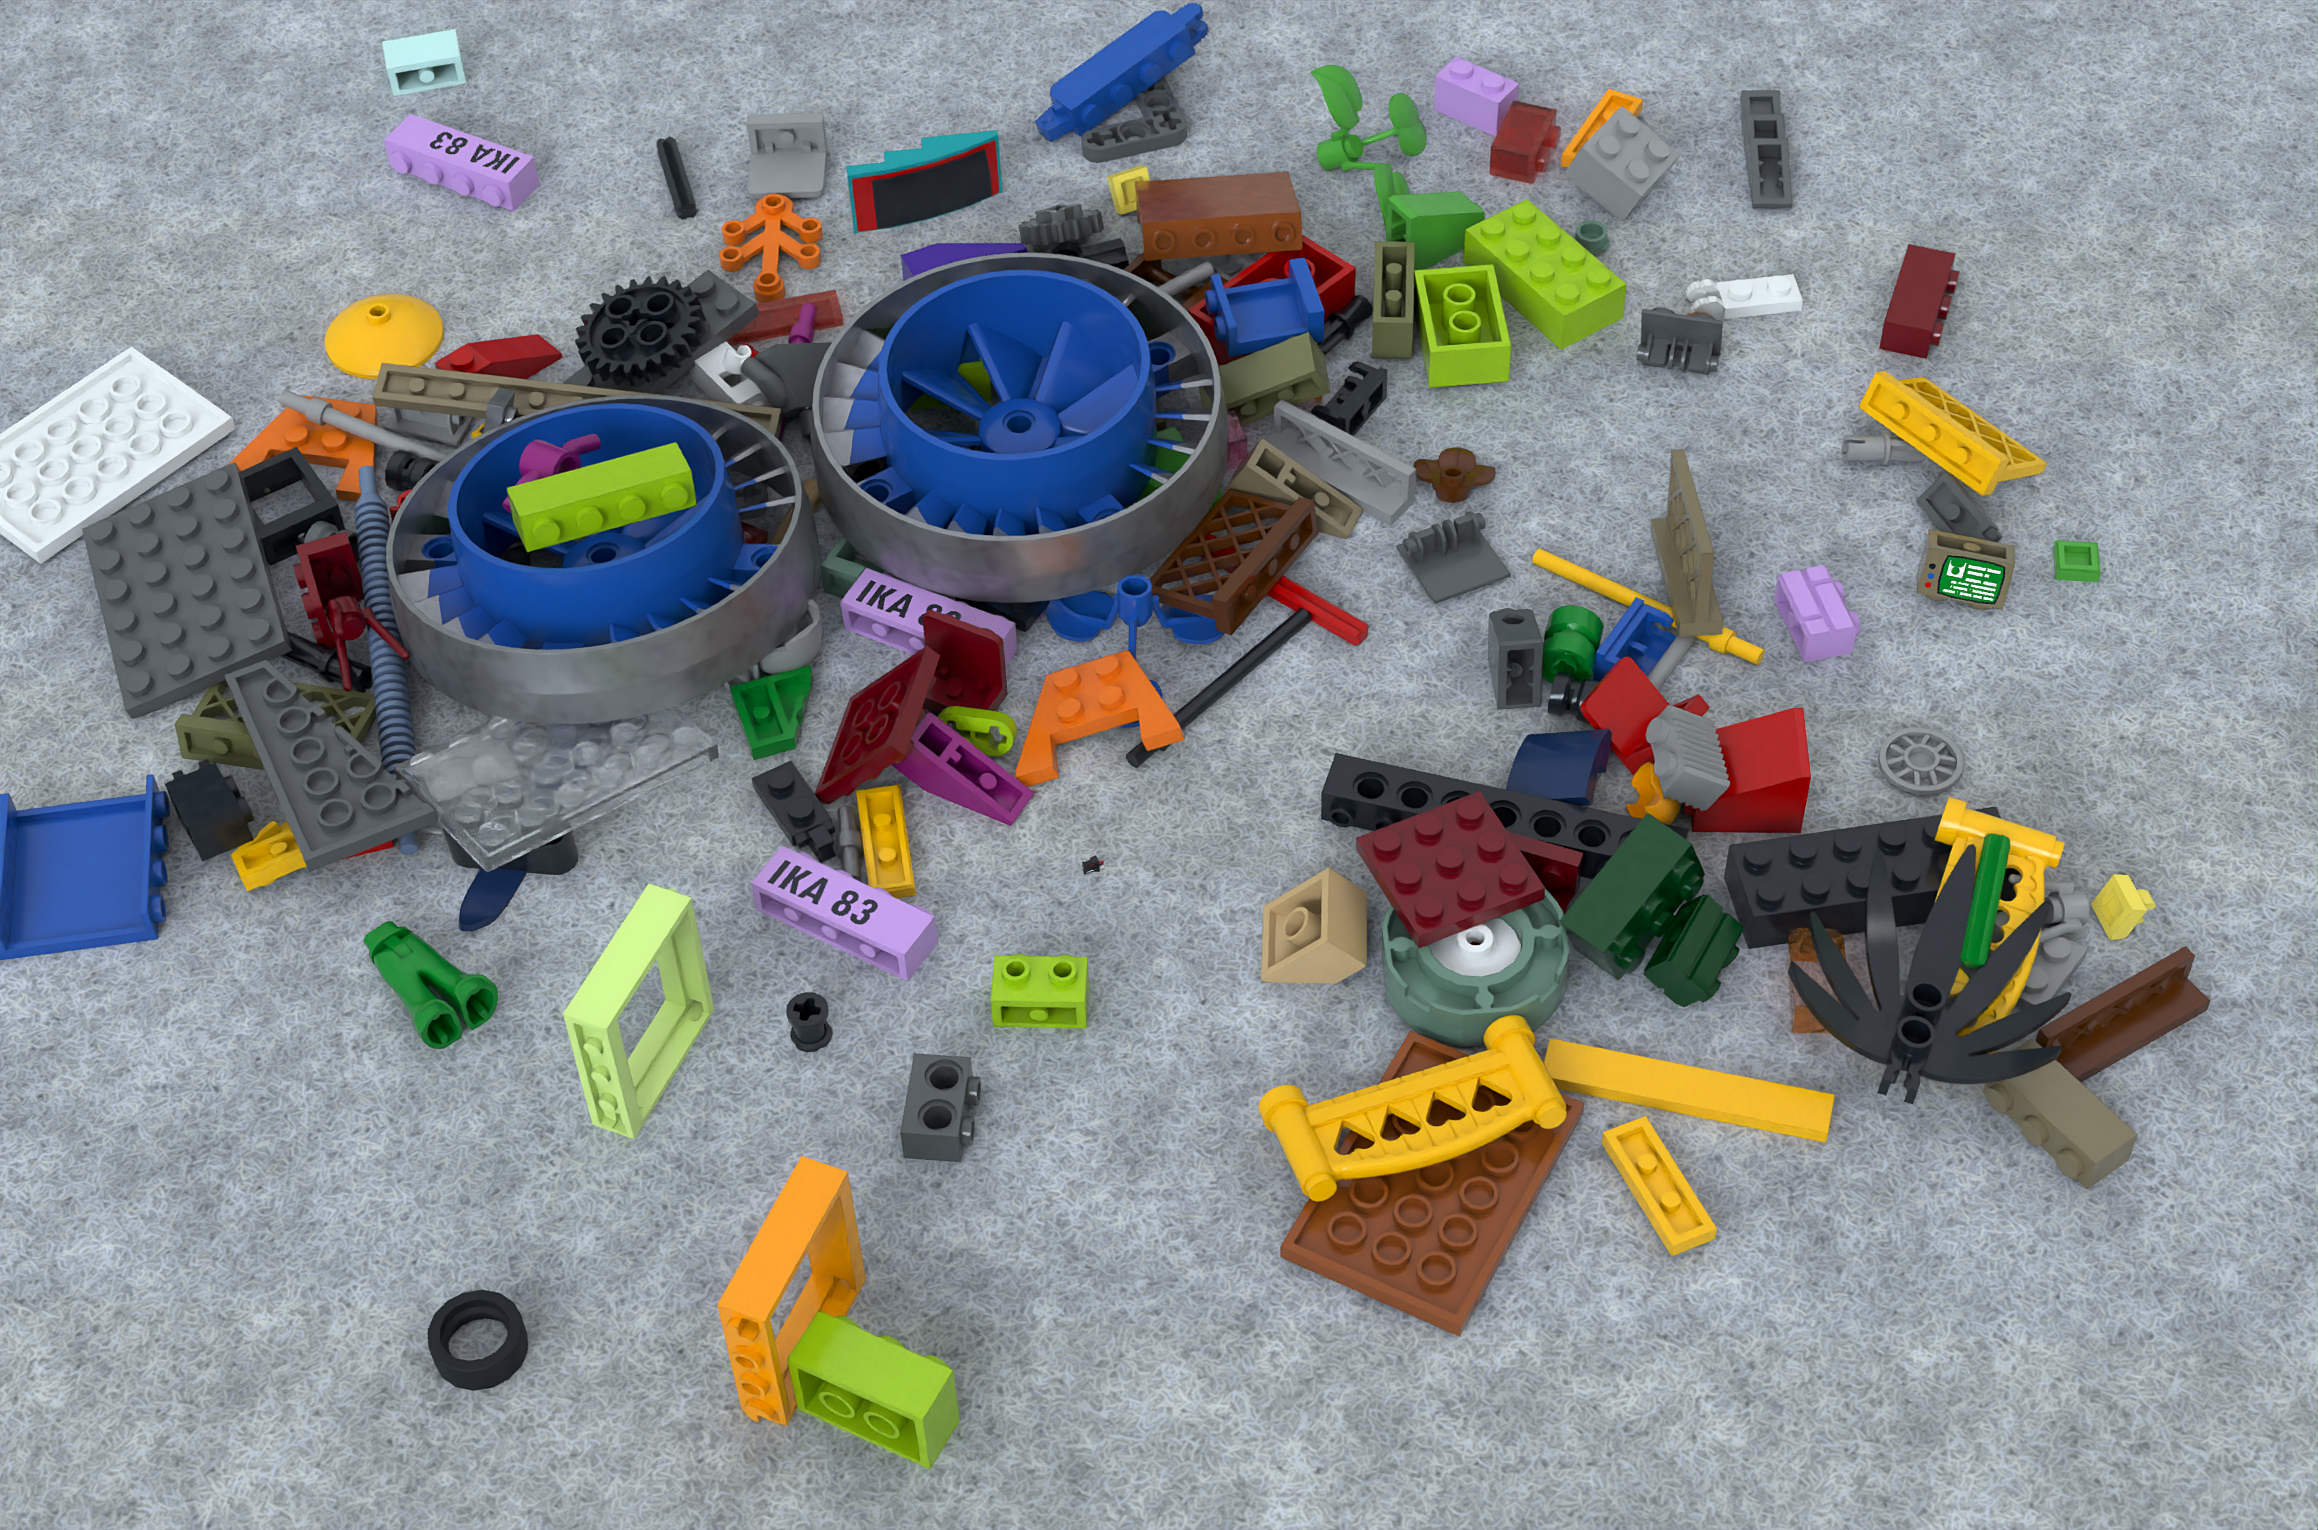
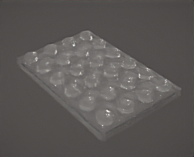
M674 705L636 717L586 724H541L521 722L497 716L482 725L395 765L394 770L396 779H401L411 788L412 794L422 803L427 802L436 810L438 823L488 873L719 758L717 743Z

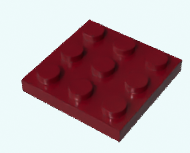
M926 646L850 697L814 793L818 800L824 804H831L843 795L848 797L866 780L876 779L885 768L894 762L901 763L905 760L913 748L914 742L911 738L914 729L925 714L923 704L926 695L937 680V675L934 672L940 658L938 653Z
M1480 791L1356 838L1357 852L1418 948L1537 903L1545 898L1544 885Z

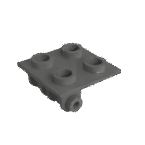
M1661 307L1652 310L1642 309L1641 344L1638 346L1637 360L1644 361L1646 366L1664 368L1667 349H1671L1668 369H1672L1676 350H1681L1683 352L1680 371H1684L1687 354L1691 352L1688 372L1708 375L1709 371L1717 372L1719 356L1721 355L1723 321L1716 320L1713 316L1707 314H1694L1693 316L1675 314L1674 311Z
M1470 511L1465 513V516L1454 519V525L1447 519L1442 522V527L1436 523L1431 528L1417 533L1415 531L1411 532L1408 538L1403 540L1402 544L1396 545L1397 550L1435 604L1511 577V573L1480 532V530L1486 527L1481 513L1474 514Z

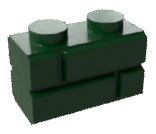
M1703 894L1680 906L1671 927L1664 934L1644 969L1643 975L1657 988H1663V993L1675 1004L1686 1007L1699 1000L1706 1002L1713 997L1721 986V981L1717 979L1719 973L1723 968L1731 964L1739 953V948L1735 944L1743 932V926L1729 913L1722 912L1723 908L1709 895Z

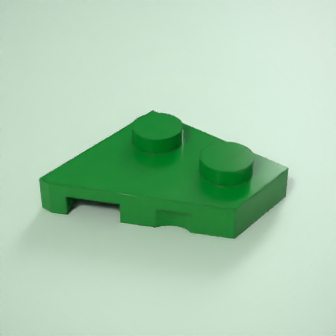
M810 665L729 687L731 699L753 760L796 749L813 684Z

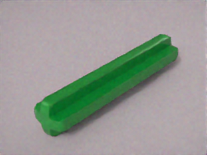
M1987 834L1984 837L1960 956L1961 964L1968 968L1979 969L1986 963L1989 956L2010 850V840L2004 835Z

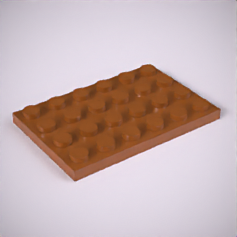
M1410 1031L1378 1084L1418 1071H1424L1425 1069L1446 1064L1460 1058L1469 1057L1470 1055ZM1482 1085L1477 1089L1473 1109L1478 1112H1486L1494 1105L1505 1106L1511 1100ZM1560 1093L1566 1103L1565 1111L1567 1116L1563 1123L1552 1129L1542 1128L1540 1124L1530 1120L1475 1150L1437 1164L1401 1173L1336 1181V1191L1330 1198L1324 1201L1308 1199L1280 1246V1257L1460 1337L1580 1121L1584 1111V1102ZM1434 1100L1427 1123L1432 1126H1441L1447 1120H1460L1466 1114L1440 1100ZM1395 1114L1387 1115L1381 1137L1385 1140L1393 1141L1402 1134H1415L1420 1128ZM1350 1130L1337 1153L1349 1155L1356 1148L1368 1149L1372 1147L1374 1142Z

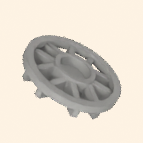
M1909 727L1892 733L1882 743L1878 757L1880 772L1887 779L1889 785L1893 784L1903 791L1914 794L1916 797H1920V795L1939 796L1940 793L1950 789L1959 782L1964 766L1962 752L1951 738L1939 731L1924 727ZM1919 736L1923 737L1920 744H1916L1913 740L1909 738ZM1930 739L1940 743L1935 749L1927 745ZM1899 741L1906 750L1894 745V743ZM1947 748L1951 752L1953 757L1941 754ZM1887 751L1896 758L1886 760ZM1939 765H1941V766H1948V767H1956V768H1955V772H1954V771H1951V770H1948V769H1946V768L1940 767ZM1903 767V770L1895 774L1891 770L1894 768ZM1912 777L1913 784L1904 780ZM1937 777L1946 779V781L1938 784ZM1920 779H1928L1930 785H1920Z

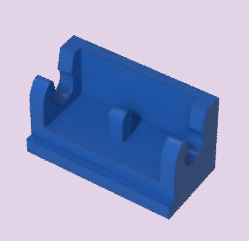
M1636 597L1597 650L1593 679L1601 681L1614 664L1624 657L1632 658L1642 672L1648 676L1676 638L1669 631L1658 628L1654 622L1670 627L1674 619L1667 613L1644 604V600Z

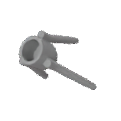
M2011 874L2008 880L2010 883L2017 884L2021 881V876ZM2045 880V890L2051 891L2048 897H2045L2044 902L2049 901L2051 907L2044 923L2047 925L2051 924L2052 927L2041 931L2039 943L2065 933L2080 932L2082 926L2088 922L2090 914L2089 901L2086 894L2080 889L2074 890V883L2072 881L2054 882Z

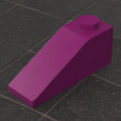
M930 711L914 729L911 738L914 744L909 755L901 763L894 762L891 764L921 789L1010 826L1034 794L1032 790Z

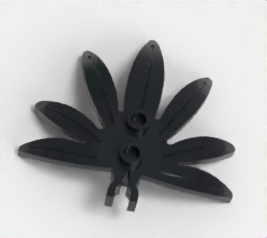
M1973 844L1967 846L1958 860L1927 918L1912 959L1904 996L1899 993V953L1895 917L1884 855L1880 849L1876 850L1873 858L1865 909L1867 966L1879 1011L1873 1008L1858 979L1815 912H1811L1808 922L1813 946L1823 973L1841 1004L1795 962L1791 961L1788 969L1789 977L1799 996L1813 1016L1831 1035L1856 1053L1887 1066L1877 1093L1886 1096L1890 1085L1896 1083L1900 1070L1907 1072L1903 1084L1907 1090L1904 1102L1913 1104L1920 1085V1076L1953 1084L1998 1082L2041 1068L2056 1060L2062 1050V1046L1991 1053L2023 1039L2050 1021L2068 1005L2072 995L2070 992L1999 1019L1965 1036H1957L1994 1003L2014 978L2040 933L2051 907L2049 901L2042 903L1990 955L1986 963L1977 970L1963 988L1949 1010L1944 1008L1961 963L1960 956L1973 897L1976 847Z

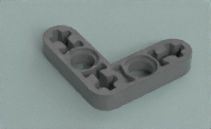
M1165 77L1151 86L1153 87L1152 91H1149L1148 88L1134 98L1143 118L1094 128L1083 134L1081 138L1082 154L1086 160L1094 163L1108 162L1177 146L1186 140V118ZM1154 105L1167 106V108L1159 110L1150 107ZM1169 121L1171 130L1168 127H1164V123ZM1134 135L1143 137L1142 139L1135 141L1126 139L1127 137Z

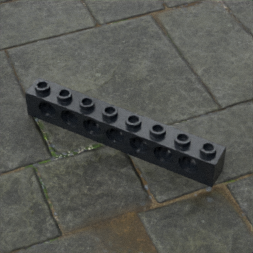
M1335 753L1321 792V820L1330 821L1339 827L1353 826L1376 831L1480 791L1508 832L1582 852L1581 877L1589 879L1596 877L1642 820L1631 816ZM1665 824L1688 840L1689 829Z

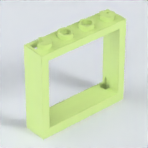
M648 883L563 1013L592 1124L635 1139L715 1010L692 899L677 893L676 889H665ZM657 959L666 1000L627 1060L618 1018Z

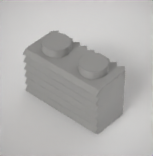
M1668 705L1647 727L1646 740L1648 743H1651L1655 759L1654 773L1659 777L1664 798L1670 797L1671 801L1678 799V803L1685 802L1686 806L1692 805L1693 809L1700 807V811H1704L1730 785V781L1727 780L1729 774H1726L1727 768L1724 767L1725 761L1722 760L1724 754H1721L1722 748L1719 747L1718 734H1715L1717 729L1714 727L1715 721Z

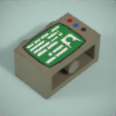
M1929 529L1917 571V593L1924 594L1927 598L1935 601L1950 599L1965 602L1969 606L1980 610L1990 608L2003 610L2015 567V548L2013 545Z

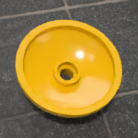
M377 294L352 303L333 319L325 334V349L330 361L344 373L359 378L377 379L381 363L420 367L425 364L438 351L443 340L444 328L439 313L429 303L405 294Z

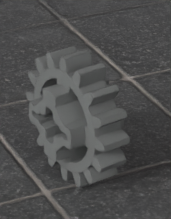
M1080 203L1072 205L1060 204L1043 210L1035 211L1036 218L1021 222L1018 225L1021 243L1025 245L1031 244V246L1041 244L1042 251L1051 250L1055 245L1064 242H1072L1078 245L1086 244V236H1092L1093 233L1102 232L1101 230H1104L1101 211L1099 209L1082 210Z

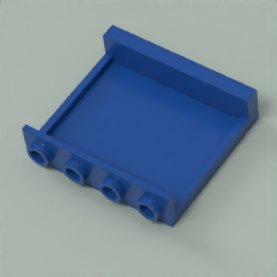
M153 774L146 777V794L17 811L10 794H0V960L158 939L159 922L166 921V906L163 896L160 895V887L167 886L168 876L165 862L161 859V852L169 850V838L166 826L163 825V818L170 817V802L167 792L159 790Z

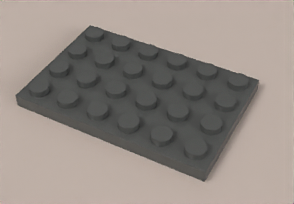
M235 462L82 528L125 711L132 719L147 715L226 680L224 676L226 674L264 660L270 661L292 651L244 477Z

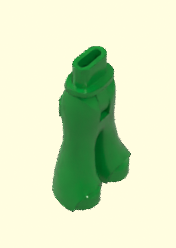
M387 921L364 937V944L370 950L369 956L371 961L376 965L382 978L402 1000L411 1016L417 1034L429 1047L445 1049L461 1038L462 1028L457 1014L471 1030H474L488 1021L495 1012L498 1003V990L490 979L481 974H468L458 969L407 927H398L393 921ZM431 985L445 1001L436 997L427 986Z

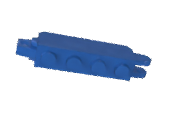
M1197 2L1188 3V5H1184L1183 8H1180L1172 15L1165 10L1153 12L1053 84L1049 93L1053 105L1035 120L1039 133L1051 142L1070 131H1074L1081 137L1085 132L1096 127L1136 98L1138 94L1147 90L1195 55L1193 46L1202 41L1201 39L1208 36L1207 33H1209L1207 23L1200 20L1204 16L1202 6L1197 4Z

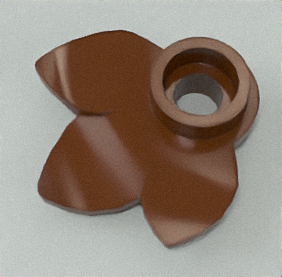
M1461 447L1445 449L1440 453L1438 460L1417 459L1414 462L1416 477L1421 481L1431 483L1432 488L1436 491V497L1450 503L1466 500L1473 487L1491 483L1496 474V469L1492 466L1476 465L1473 452Z

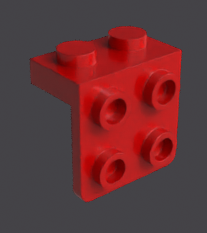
M1624 657L1614 664L1582 702L1580 709L1595 730L1609 729L1612 732L1610 748L1632 775L1645 763H1655L1651 743H1648L1646 740L1647 727L1670 704L1633 659ZM1699 694L1673 705L1701 717L1710 708Z

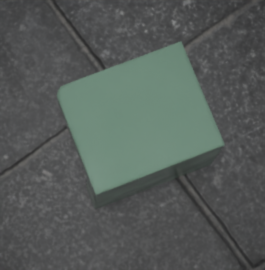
M843 536L839 538L820 566L824 592L842 599L866 568L884 573L883 569L874 563L856 558L854 547Z

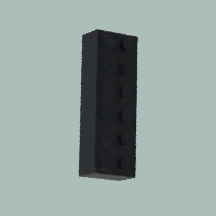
M1997 807L1975 809V811L2001 818ZM1943 814L1729 845L1724 879L1738 921L1743 926V935L1748 949L1812 940L1808 924L1811 912L1817 914L1830 937L1865 932L1868 883L1873 858L1877 849H1880L1884 855L1896 927L1926 923L1952 850L1951 845L1935 841ZM2006 868L2000 899L2003 901H2012L2016 898V892L2013 888L2015 884L2010 883L2008 880L2011 874L2021 876L2019 871L2014 868Z

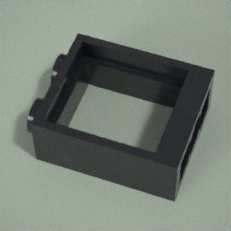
M297 447L242 471L250 502L300 480L316 501L265 525L253 509L266 559L270 566L298 554L296 546L304 544L308 530L317 521L323 520L337 527L338 531L345 530L337 502Z

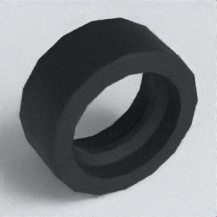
M482 1289L463 1292L444 1303L434 1314L429 1325L428 1347L434 1364L444 1380L457 1388L476 1391L493 1388L514 1375L522 1366L526 1357L528 1337L522 1316L514 1302L501 1293ZM491 1319L504 1324L507 1330V1338L495 1353L483 1359L470 1361L455 1358L450 1353L449 1341L452 1335L467 1323L474 1320Z

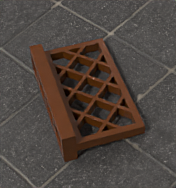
M1229 488L1197 527L1150 577L1152 596H1158L1159 603L1214 619L1218 632L1232 635L1318 535L1314 501L1299 497L1291 506ZM1233 505L1249 509V511L1229 516L1226 514ZM1273 517L1280 518L1277 523L1265 526L1261 522V520ZM1253 522L1256 525L1254 529L1234 533L1232 529L1233 527ZM1226 530L1228 534L1207 541L1204 539L1208 534ZM1261 540L1252 549L1241 551L1239 547L1242 544ZM1233 547L1235 553L1212 559L1211 552ZM1204 554L1205 561L1183 566L1182 563L1186 559ZM1240 565L1234 573L1219 577L1217 570ZM1210 572L1213 577L1212 579L1192 584L1188 580L1190 577ZM1182 580L1184 585L1169 590L1161 588L1164 584ZM1217 591L1211 598V602L1195 598L1197 595Z

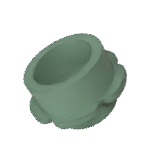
M1597 221L1580 223L1576 228L1575 236L1572 237L1592 255L1600 251H1606L1610 245V240L1607 239V228Z

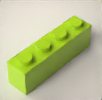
M676 442L506 488L513 522L527 552L697 506L692 472Z

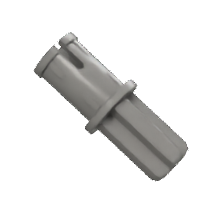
M1880 433L1879 436L1845 435L1841 445L1843 461L1879 462L1880 465H1886L1888 461L1922 462L1926 458V455L1901 437H1889L1888 433Z

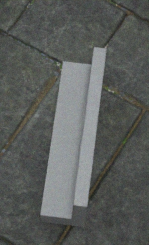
M1282 399L1274 406V431L1264 440L1362 507L1363 512L1391 526L1415 502L1416 468ZM1288 420L1294 422L1302 433L1288 427ZM1321 437L1327 439L1335 450L1327 447ZM1354 454L1362 457L1368 467L1360 464ZM1387 471L1401 477L1402 485L1395 482Z

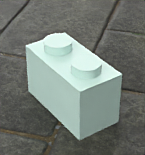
M455 29L382 42L393 96L466 84Z

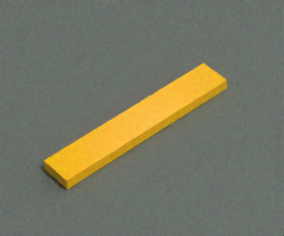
M1553 1038L1549 1039L1544 1065L1557 1089L1825 1143L1827 1141L1835 1094Z

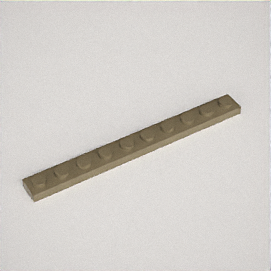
M381 363L372 399L375 405L380 407L485 419L487 405L499 388L515 391L513 407L519 409L518 417L545 408L598 397L658 394ZM695 399L738 412L763 426L777 439L779 438L783 419L780 408Z

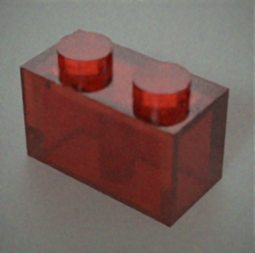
M1513 100L1491 146L1489 175L1533 184L1539 171L1545 172L1550 159L1549 149H1556L1559 143L1561 127L1556 126L1557 110Z

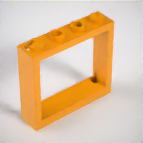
M801 1156L717 1304L741 1409L744 1410L749 1418L758 1423L763 1417L785 1426L788 1425L797 1409L787 1361L788 1356L819 1310L833 1317L839 1315L846 1317L866 1281L848 1171ZM808 1252L812 1274L775 1339L771 1317Z

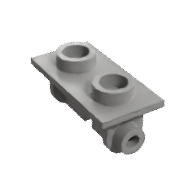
M386 407L388 410H391L392 415L384 425V429L458 446L475 417Z

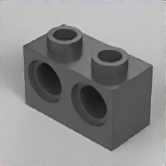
M914 1053L900 1131L904 1158L961 1162L964 1145H972L974 1138L975 1121L974 1116H969L970 1105L979 1104L981 1092V1078L973 1076L971 1057ZM943 1127V1129L934 1130L935 1128Z

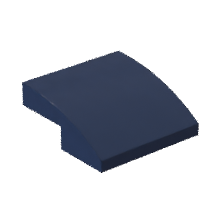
M1609 729L1527 735L1514 759L1506 790L1580 806L1592 805L1597 773H1606L1612 732Z

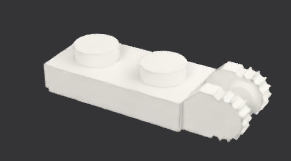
M1794 274L1716 283L1706 279L1689 284L1687 290H1685L1687 299L1693 302L1691 307L1692 313L1704 312L1714 318L1723 317L1728 319L1801 311L1803 304Z

